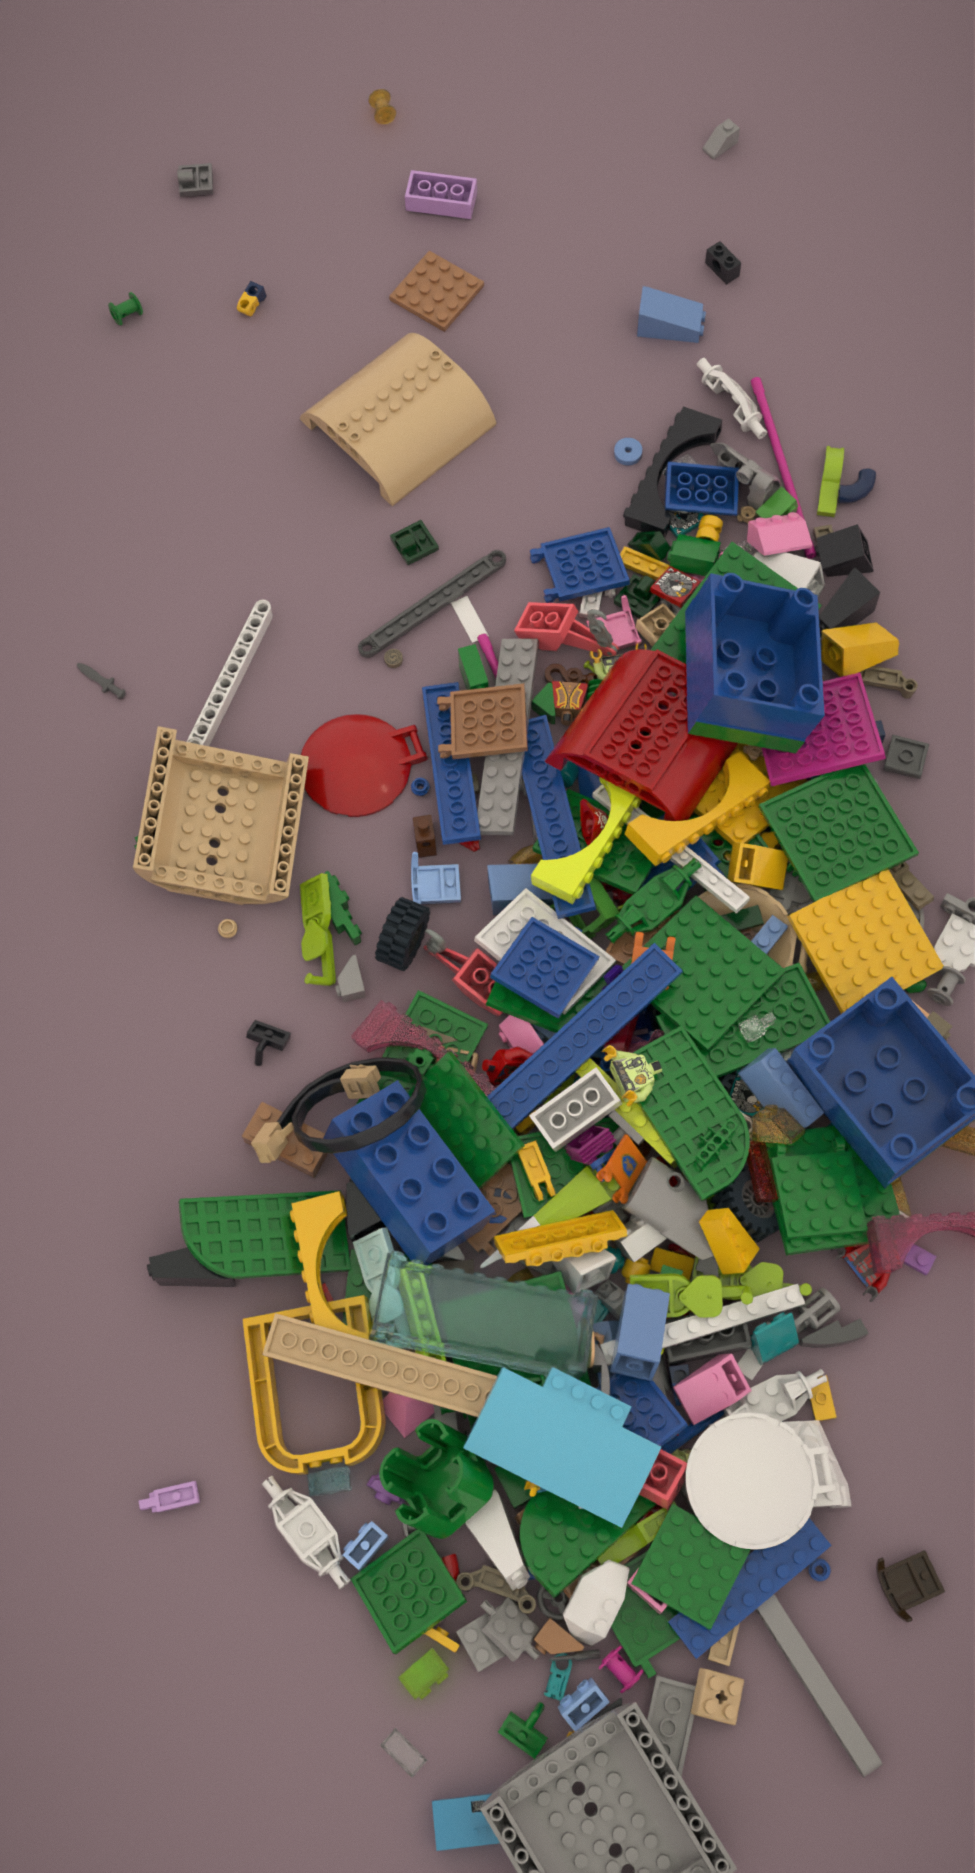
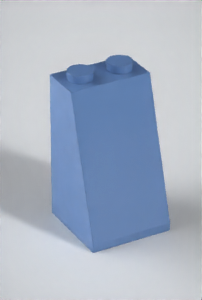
M643 286L637 337L699 343V336H703L704 325H701V322H705L706 311H703V304Z
M538 864L487 865L493 915H498L525 888L548 906L554 904L552 894L532 885L531 874Z
M638 1284L627 1285L610 1372L652 1381L660 1363L670 1293L660 1289L644 1288Z

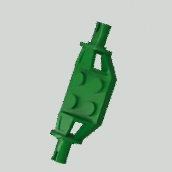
M692 858L682 869L677 865H673L672 869L654 876L625 902L620 913L615 915L618 924L605 934L607 939H610V942L614 944L625 932L633 937L636 932L645 933L656 929L682 906L688 888L692 886L689 877L702 867L699 861L696 862L697 859ZM681 883H684V884L682 885V887L679 889V891L677 892L676 888H677ZM636 922H641V924L631 928V926Z

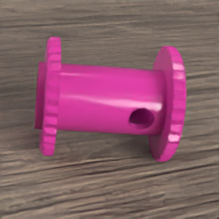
M618 1646L602 1660L599 1669L601 1670L606 1666L624 1686L620 1690V1693H624L640 1679L643 1670L641 1669L636 1673L619 1655L618 1651L622 1647Z

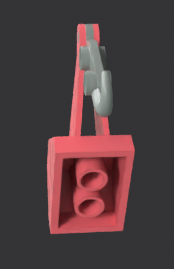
M528 602L514 630L520 639H538V649L557 651L561 644L598 653L597 649H600L602 655L616 656L619 647L613 643L612 636L607 631L604 623L601 620H597L594 616L598 615L606 620V615L596 609L589 610L587 612L588 628L575 620L578 610L574 604Z
M426 929L425 933L432 937L426 942L427 944L423 947L424 950L456 974L452 981L464 995L481 1008L497 1017L502 1014L501 1011L486 1006L488 997L495 984V981L490 978V974L497 966V963L478 948L473 951L470 957L446 948V942L439 934ZM439 953L456 961L457 963L463 966L459 969Z

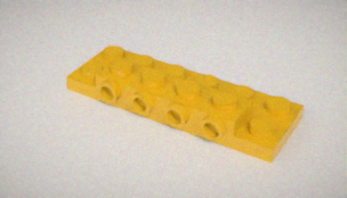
M614 1210L496 1235L494 1236V1244L505 1263H516L519 1260H524L526 1266H540L548 1261L559 1262L566 1257H580L588 1252H601L603 1249L608 1248V1240L615 1241L626 1237L627 1229Z

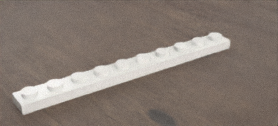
M601 785L592 793V797L610 811L611 803L604 786ZM639 807L637 809L634 808L629 822L642 814L649 815ZM687 846L681 853H675L670 858L681 869L692 858H696V862L699 861L702 867L691 877L735 913L750 901V897Z
M795 1284L753 1297L752 1303L748 1305L740 1301L723 1306L722 1312L716 1317L700 1318L694 1315L665 1324L662 1349L803 1306L805 1301L800 1293L799 1285ZM615 1340L599 1345L607 1366L611 1365Z

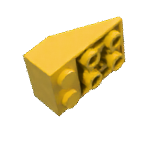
M733 843L727 879L735 883L783 890L788 858L782 850L745 843Z

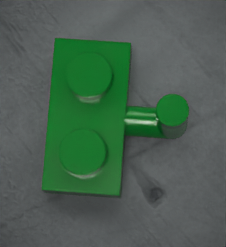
M538 1702L526 1722L511 1711L498 1731L499 1734L534 1759L548 1739V1737L534 1728L535 1723L545 1708L544 1704Z

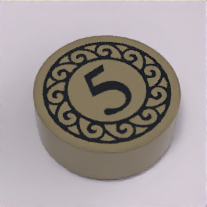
M397 649L388 650L384 655L385 664L390 668L399 667L403 662L402 653Z

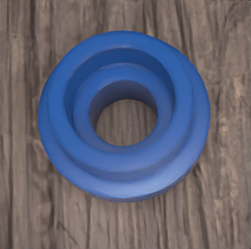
M416 778L411 784V790L417 796H424L429 792L430 784L424 778ZM418 786L424 787L423 789H417Z
M815 1559L810 1563L808 1571L812 1579L821 1582L830 1576L831 1569L827 1561ZM817 1566L822 1567V1574L816 1573L815 1568Z

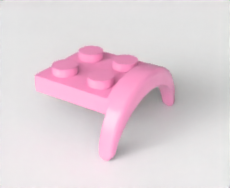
M624 595L621 597L623 611L606 615V620L602 617L596 618L604 623L607 631L612 636L613 643L619 649L633 645L636 646L637 643L638 645L642 644V639H640L635 628L628 599Z

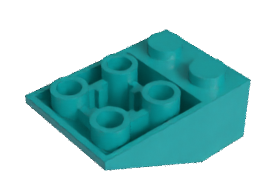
M783 1312L775 1316L771 1324L762 1323L752 1332L753 1334L750 1336L752 1346L750 1348L760 1365L792 1349L799 1343L792 1313L785 1315Z

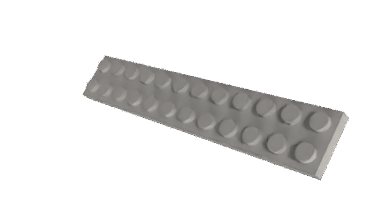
M502 639L495 687L525 684L528 731L539 641L538 639ZM525 751L485 756L477 812L481 835H514Z

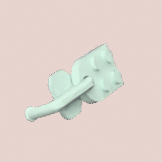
M381 1228L354 1241L353 1245L365 1285L372 1293L368 1304L372 1320L378 1325L394 1320L400 1340L395 1341L389 1338L385 1344L400 1349H407L413 1346V1341L403 1301L397 1289L400 1281V1269L388 1229Z

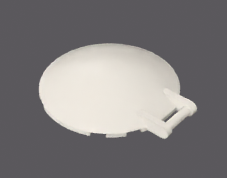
M739 1413L725 1417L708 1427L697 1439L690 1452L685 1476L686 1491L690 1505L701 1524L712 1535L729 1545L744 1549H764L781 1544L795 1535L807 1522L817 1494L837 1491L836 1484L833 1483L828 1453H830L829 1446L809 1449L790 1426L765 1414ZM814 1455H819L825 1486L819 1485Z

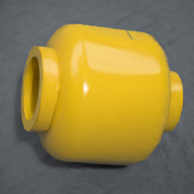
M641 1257L633 1262L626 1258L621 1270L622 1276L626 1278L625 1282L630 1284V1275L649 1274L651 1271V1265L648 1264L649 1260Z

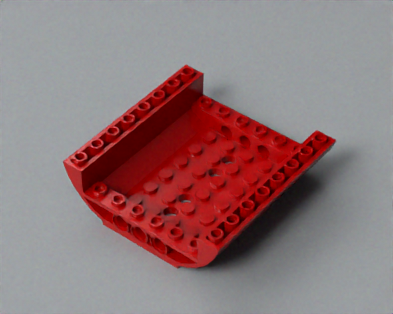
M637 649L628 651L617 659L545 762L561 771L569 760L665 811L664 821H685L690 818L738 743L688 734L686 664L658 649L656 651ZM674 692L677 696L672 697L667 693ZM665 705L668 709L663 710L658 706ZM646 731V732H648L650 735H649V736H643L640 732ZM637 744L640 746V749H633L631 745Z

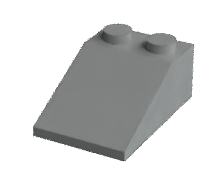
M488 1613L456 1631L478 1672L483 1671L506 1656L481 1631L487 1623Z

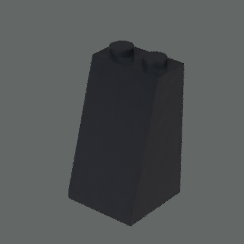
M856 568L850 572L819 615L820 637H822V630L857 625L875 611L880 591Z
M188 1247L149 1257L150 1264H147L149 1276H152L153 1281L156 1280L160 1286H236L235 1279L216 1274L203 1266L192 1255Z

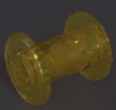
M385 89L373 91L368 99L369 105L376 109L374 119L379 124H388L396 116V109L388 105L391 97L390 93Z

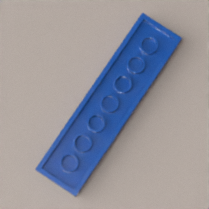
M808 1518L804 1526L790 1539L773 1547L755 1549L747 1556L711 1630L706 1629L681 1613L675 1615L668 1623L694 1658L697 1659L832 1545L812 1520Z

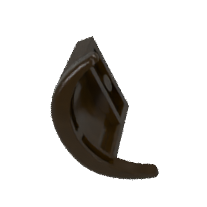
M925 1550L886 1568L883 1557L877 1560L876 1572L883 1593L893 1611L905 1622L913 1620L906 1610L945 1592Z

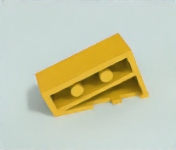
M729 1208L707 1210L699 1223L722 1275L744 1273L760 1248Z

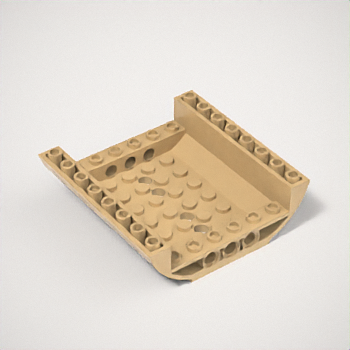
M158 726L133 864L134 871L146 881L170 892L234 904H267L288 898L309 757L290 753L287 762L199 745L175 740L177 730ZM225 789L228 794L221 796L218 794V790ZM222 806L225 809V812L218 813L216 812L215 807ZM216 840L219 843V847L213 848L209 842ZM214 858L217 864L209 865L206 859Z

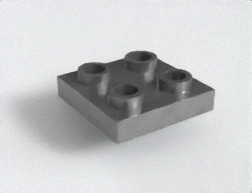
M211 163L178 166L180 197L213 194Z

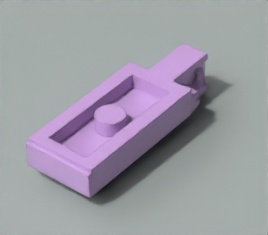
M197 1481L153 1490V1492L149 1493L150 1498L139 1500V1507L141 1511L152 1509V1513H160L200 1503Z

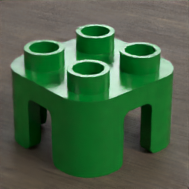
M428 1419L417 1426L415 1432L420 1440L432 1446L420 1456H415L399 1447L393 1448L381 1463L379 1477L383 1488L387 1492L409 1503L410 1507L402 1504L395 1510L398 1519L402 1523L434 1538L444 1539L452 1535L491 1499L494 1483L483 1458L463 1448L468 1438L467 1435L439 1420Z

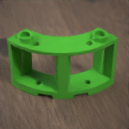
M592 878L590 887L595 907L600 916L588 926H586L579 914L568 917L572 925L583 930L582 933L590 940L602 928L606 929L616 920L615 915L619 914L618 909L603 885L595 878ZM554 904L550 905L549 907L556 912Z

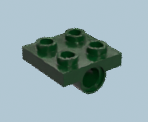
M422 520L390 535L391 541L407 565L439 550L438 544Z
M633 574L630 578V585L623 587L614 599V604L622 608L621 597L626 595L631 614L640 619L652 611L660 601L659 596L650 592V587L655 581L648 576L641 578Z

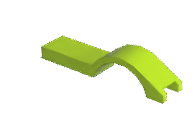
M827 446L817 515L835 517L844 448L839 449Z
M662 1508L633 1526L598 1558L599 1563L603 1565L607 1560L619 1563L651 1543L669 1510Z

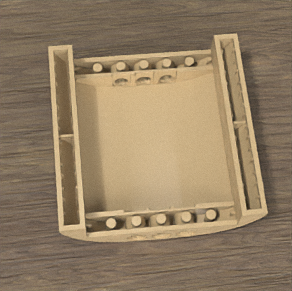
M416 333L405 335L300 416V420L310 430L319 426L379 483L381 496L391 506L398 503L496 425L494 414L474 381L434 343Z

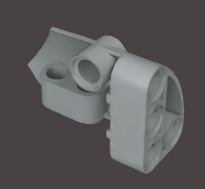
M721 442L710 444L714 454L718 456L716 466L739 468L736 473L739 482L743 484L751 483L749 486L750 494L747 496V505L753 507L756 511L781 487L780 479L727 444Z
M651 1157L628 1193L627 1203L621 1204L620 1207L634 1217L646 1222L658 1230L661 1235L701 1260L714 1256L699 1223L708 1210L707 1201L700 1200L690 1183L680 1173L675 1172L659 1160ZM675 1175L678 1183L676 1186L671 1187L669 1179Z

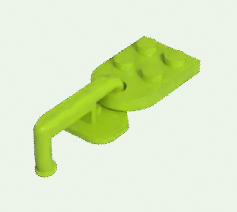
M320 873L300 884L302 918L306 930L301 941L302 956L306 961H311L321 956L323 977L313 976L311 973H308L304 982L306 984L332 986L336 982L332 935L328 929L331 920L328 875Z
M695 1256L692 1280L697 1276L703 1275V1272L696 1270L699 1260L697 1256ZM761 1262L754 1268L749 1265L744 1273L723 1275L718 1266V1278L722 1286H740V1284L750 1286L753 1297L795 1285L783 1283V1270L779 1265ZM804 1283L799 1285L802 1296H809L812 1293L810 1284ZM741 1296L722 1297V1299L736 1301L741 1300Z
M679 1274L630 1275L631 1285L638 1284L644 1288L660 1289L670 1293L667 1317H679L686 1314L689 1310L700 1318L716 1317L723 1309L722 1297L741 1296L742 1303L746 1305L751 1304L753 1301L750 1286H722L720 1279L714 1275H700L695 1277L692 1282Z

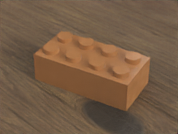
M261 1102L242 1135L244 1142L252 1146L251 1142L265 1123L277 1122L283 1112ZM305 1123L302 1125V1131L310 1137L323 1138L325 1133ZM293 1130L286 1136L288 1144L277 1159L315 1178L329 1153L311 1151L298 1141Z

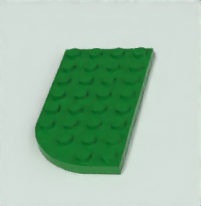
M681 1025L633 1052L637 1055H644L648 1064L658 1060L662 1068V1072L653 1075L655 1082L651 1093L645 1101L637 1102V1104L700 1200L704 1201L728 1187L739 1176L748 1157L750 1137L744 1116ZM729 1118L733 1119L739 1126L729 1136L731 1143L728 1145L725 1140L717 1150L720 1153L719 1157H716L714 1154L703 1165L699 1159L695 1158L705 1146L704 1143L700 1142L699 1137H704L707 1134L708 1127L714 1128L717 1132ZM729 1123L727 1128L732 1129L734 1124ZM726 1130L722 1131L725 1136L728 1134ZM714 1138V1139H713L714 1143H716V1144H720V1143H721V1139H719V1138ZM706 1152L701 1155L703 1159L708 1157Z
M341 1190L179 1199L182 1236L192 1255L203 1266L224 1277L245 1279L302 1275L301 1272L304 1270L303 1262L301 1263L298 1258L300 1246L294 1237L296 1225L295 1222H292L290 1211L293 1210L292 1203L338 1191L341 1192ZM345 1219L335 1227L325 1245L321 1259V1273L348 1272L351 1270Z
M549 1491L536 1493L529 1500L520 1524L519 1541L524 1562L531 1574L555 1598L657 1504L638 1495L621 1528L585 1509H579V1506Z

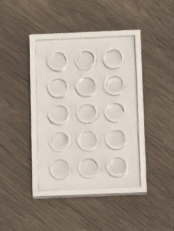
M525 888L475 936L474 941L500 961L530 918L534 917L600 956L599 961L564 1010L563 1014H566L615 964L616 960L564 918L558 919L556 912Z

